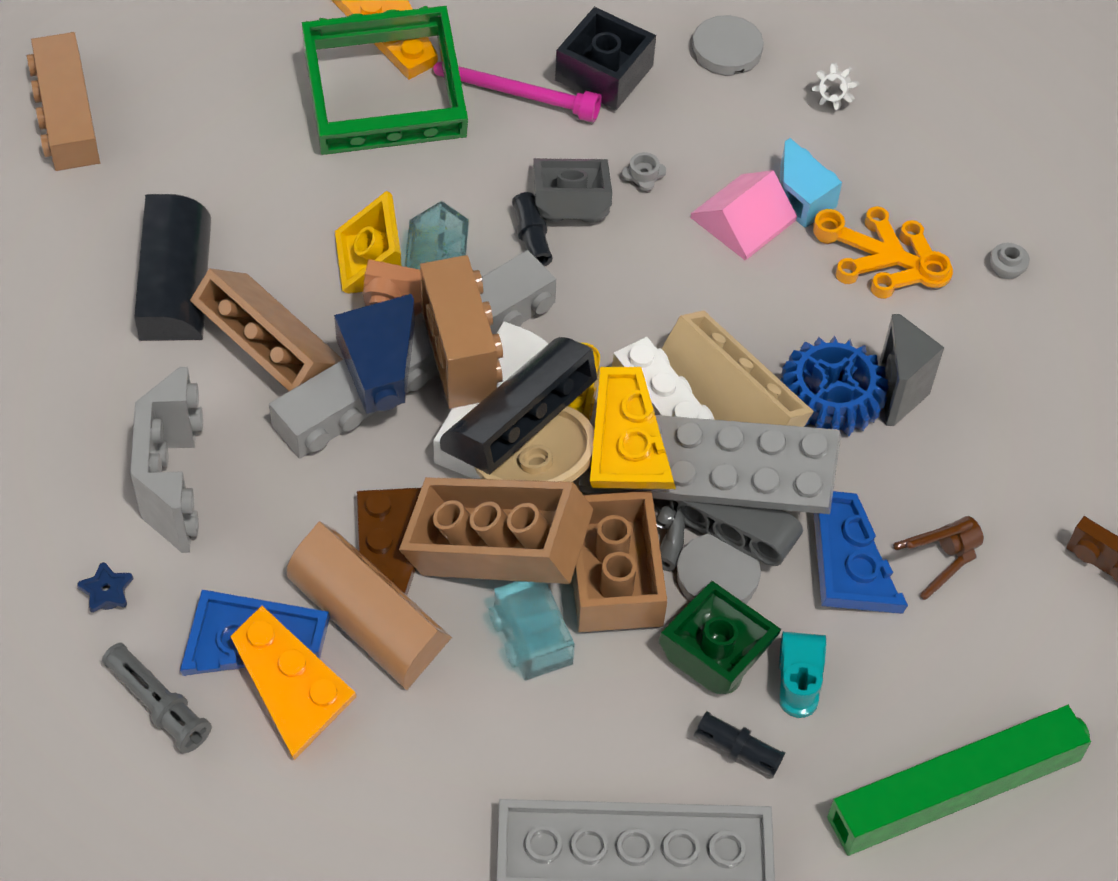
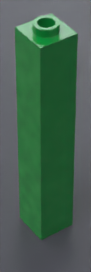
M1069 704L836 797L832 801L827 818L847 856L853 855L1080 762L1092 742L1089 730L1085 722L1075 716Z

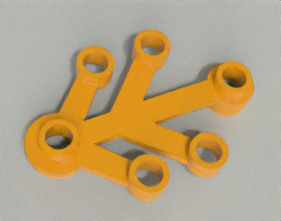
M871 207L867 211L865 226L870 231L877 232L881 241L844 227V216L834 209L821 210L815 216L813 232L820 242L831 244L838 240L872 254L857 259H841L836 269V278L841 283L852 284L857 281L859 274L895 265L907 268L908 270L894 274L880 272L873 277L871 285L872 294L878 298L886 299L892 296L895 288L916 283H922L931 288H940L947 285L952 278L953 267L950 259L941 252L931 250L923 235L924 227L917 221L909 220L904 222L899 235L903 244L913 247L916 255L904 251L889 222V213L882 207ZM873 218H879L881 221H876ZM907 232H914L916 235H911ZM849 269L852 271V273H847L843 270ZM878 284H885L888 287H881Z

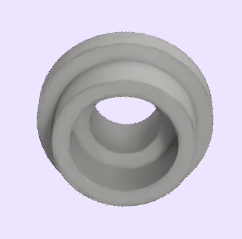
M1002 243L993 249L990 261L994 272L998 276L1005 279H1014L1026 271L1030 258L1023 247L1014 243Z

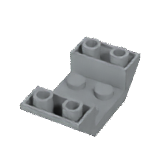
M179 367L135 402L130 472L141 518L181 553H190L191 536H198V512L194 511L193 488H186L182 471L162 472V466H168V448H195L196 431H203L202 407H198V384L190 382L188 367Z

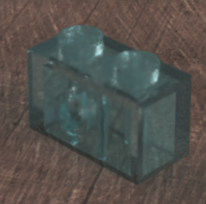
M443 201L438 202L410 219L405 267L420 270L421 263L466 255L469 219Z

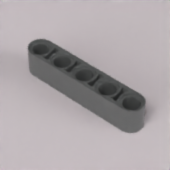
M653 498L655 510L660 511L664 506H668L674 511L679 509L685 517V525L704 534L709 533L735 549L771 566L782 564L803 533L801 523L784 510Z

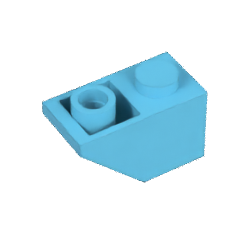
M791 138L785 141L780 165V184L797 215L796 221L806 228L814 222L815 216L819 211L837 207L842 181L838 179L834 172L826 169L813 158L807 149L800 147Z

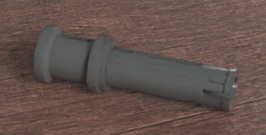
M122 642L114 644L105 652L102 658L104 665L109 667L128 689L152 712L153 724L160 729L165 728L175 738L176 746L181 752L189 753L195 750L208 738L212 729L211 723L205 718H199L188 707V701L182 694L171 693ZM135 672L149 688L145 689L131 673ZM183 721L185 725L182 726L179 722Z

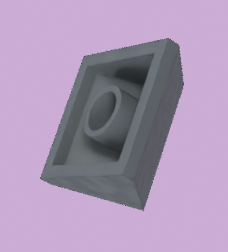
M892 314L880 358V366L885 367V379L888 380L889 386L884 407L886 426H895L930 395L944 350L941 344L901 314Z

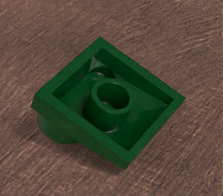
M711 581L661 632L659 644L665 651L667 659L673 665L702 686L717 694H729L738 689L743 676L780 634L781 628L714 581Z

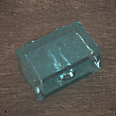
M516 581L494 589V606L489 608L492 624L496 632L503 631L507 639V643L504 646L508 661L512 668L519 667L525 681L573 665L575 643L547 583Z

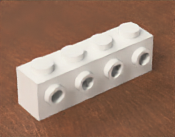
M648 337L613 353L612 367H642L655 415L714 420L710 409L706 405H701L694 397L688 381L683 376H678L672 369L665 352L661 348H656Z

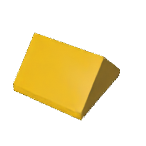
M385 191L335 230L342 291L348 294L363 292L368 260L402 266L393 197L390 192Z

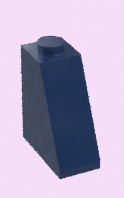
M412 294L334 315L336 340L366 414L376 411H387L405 403L415 328V309Z

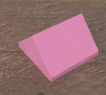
M774 170L741 174L694 210L690 218L746 261L796 221L797 215Z

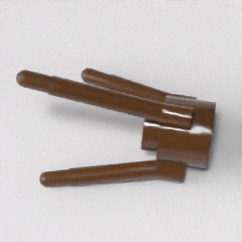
M965 516L939 529L893 544L895 550L903 548L912 549L939 540L942 549L948 555L952 556L955 554L958 556L920 594L921 599H928L962 566L977 558L974 549L983 544L984 536L980 525L974 518Z

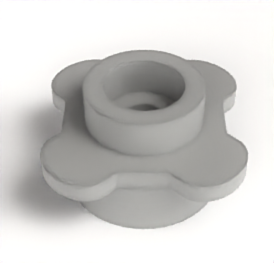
M647 152L634 155L630 160V166L622 170V177L627 181L632 180L642 190L653 189L654 182L666 175V167L660 164L655 155Z

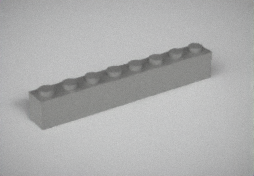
M528 250L482 276L483 294H480L482 302L489 301L491 306L493 325L490 326L492 334H497L504 321L520 327L523 322L536 314L547 312L555 303L557 279ZM422 313L415 316L407 393L421 389L428 380L439 374ZM344 359L269 403L273 429L299 459L310 452L321 450L330 440L345 431L354 430L364 419L376 413L366 414Z

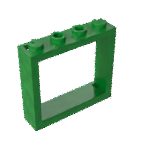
M423 6L419 9L403 11L392 9L383 13L368 15L351 14L341 18H319V20L302 22L303 46L321 155L467 137L468 115L447 6L429 8L428 6ZM437 36L450 108L328 122L316 50Z

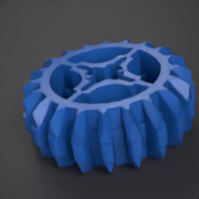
M835 335L830 340V343H825L818 337L814 342V346L804 342L800 347V351L793 350L789 356V361H786V364L783 365L781 373L783 377H781L780 381L814 411L804 427L811 424L815 428L842 430L849 437L854 432V428L864 431L869 422L874 423L879 417L882 408L885 407L889 387L888 380L885 379V367L878 365L877 355L866 356L865 345L859 348L852 347L851 338L845 344L838 343Z

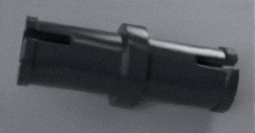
M530 192L520 193L512 199V205L519 223L517 226L518 237L521 241H524L526 250L545 267L553 260L546 239L548 231L546 222L540 218L534 194Z
M708 711L703 715L697 727L698 729L694 733V737L700 738L729 753L728 758L736 762L737 759H740L765 772L772 778L775 776L786 752L780 751L751 736L752 731L746 727L740 730L711 715Z

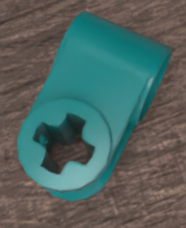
M782 631L779 656V670H781L779 700L784 712L796 718L808 717L817 709L819 692L823 683L826 635Z

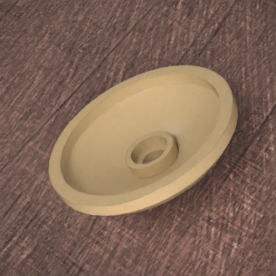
M567 406L490 475L475 468L476 473L481 479L573 482L591 464L594 428L582 413Z

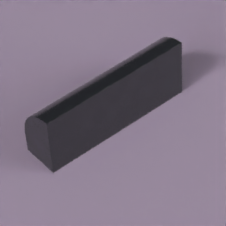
M176 194L145 195L134 315L139 341L203 340L205 314L190 299L208 271L211 215L205 206L192 198Z
M558 337L553 339L447 430L440 439L441 450L490 475L598 379L593 349L570 338Z

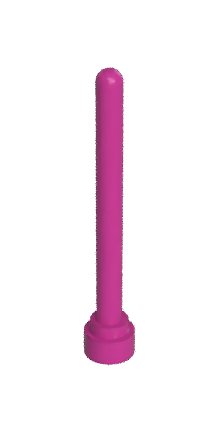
M437 62L433 67V71L437 76L444 77L442 62ZM458 66L461 82L573 110V114L578 115L580 120L594 123L598 117L602 101L601 94L585 91L584 94L578 93L575 96Z

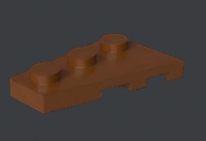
M421 488L357 491L359 552L400 590L408 595L416 568L399 549Z

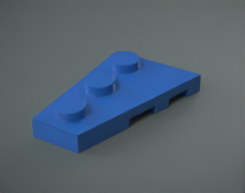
M833 491L830 514L814 513L821 606L903 614L908 604L903 593H898L891 579L893 571L888 560H882L874 542L876 534L856 493Z
M202 590L180 671L183 676L246 668L230 636L261 606L320 658L330 620L329 612Z

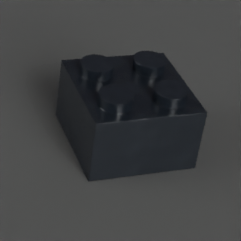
M594 6L556 50L555 81L582 94L585 91L601 94V103L617 110L653 67L656 35Z

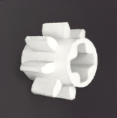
M833 63L830 66L831 73L829 75L821 70L816 73L821 82L819 85L814 86L812 91H820L822 95L819 102L820 105L827 101H832L835 110H837L841 106L842 98L848 102H852L855 99L849 92L851 88L858 86L859 82L851 81L848 76L852 71L851 67L842 72L838 71L837 64ZM839 78L842 81L840 89L843 93L838 91L832 94L829 91L832 85L828 80L834 81Z

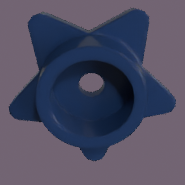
M105 562L99 564L95 576L79 581L77 588L90 596L89 610L94 613L99 609L109 610L117 606L126 607L125 588L134 578L131 573H114ZM108 585L110 588L104 591L102 590L103 586Z

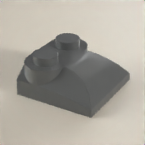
M533 158L535 203L539 215L545 221L559 222L563 219H581L582 221L592 223L600 221L610 213L612 185L608 159Z

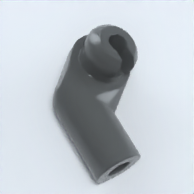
M664 506L659 511L656 524L658 527L667 530L660 547L663 570L672 571L676 566L684 545L685 517L679 509L674 511L670 507Z

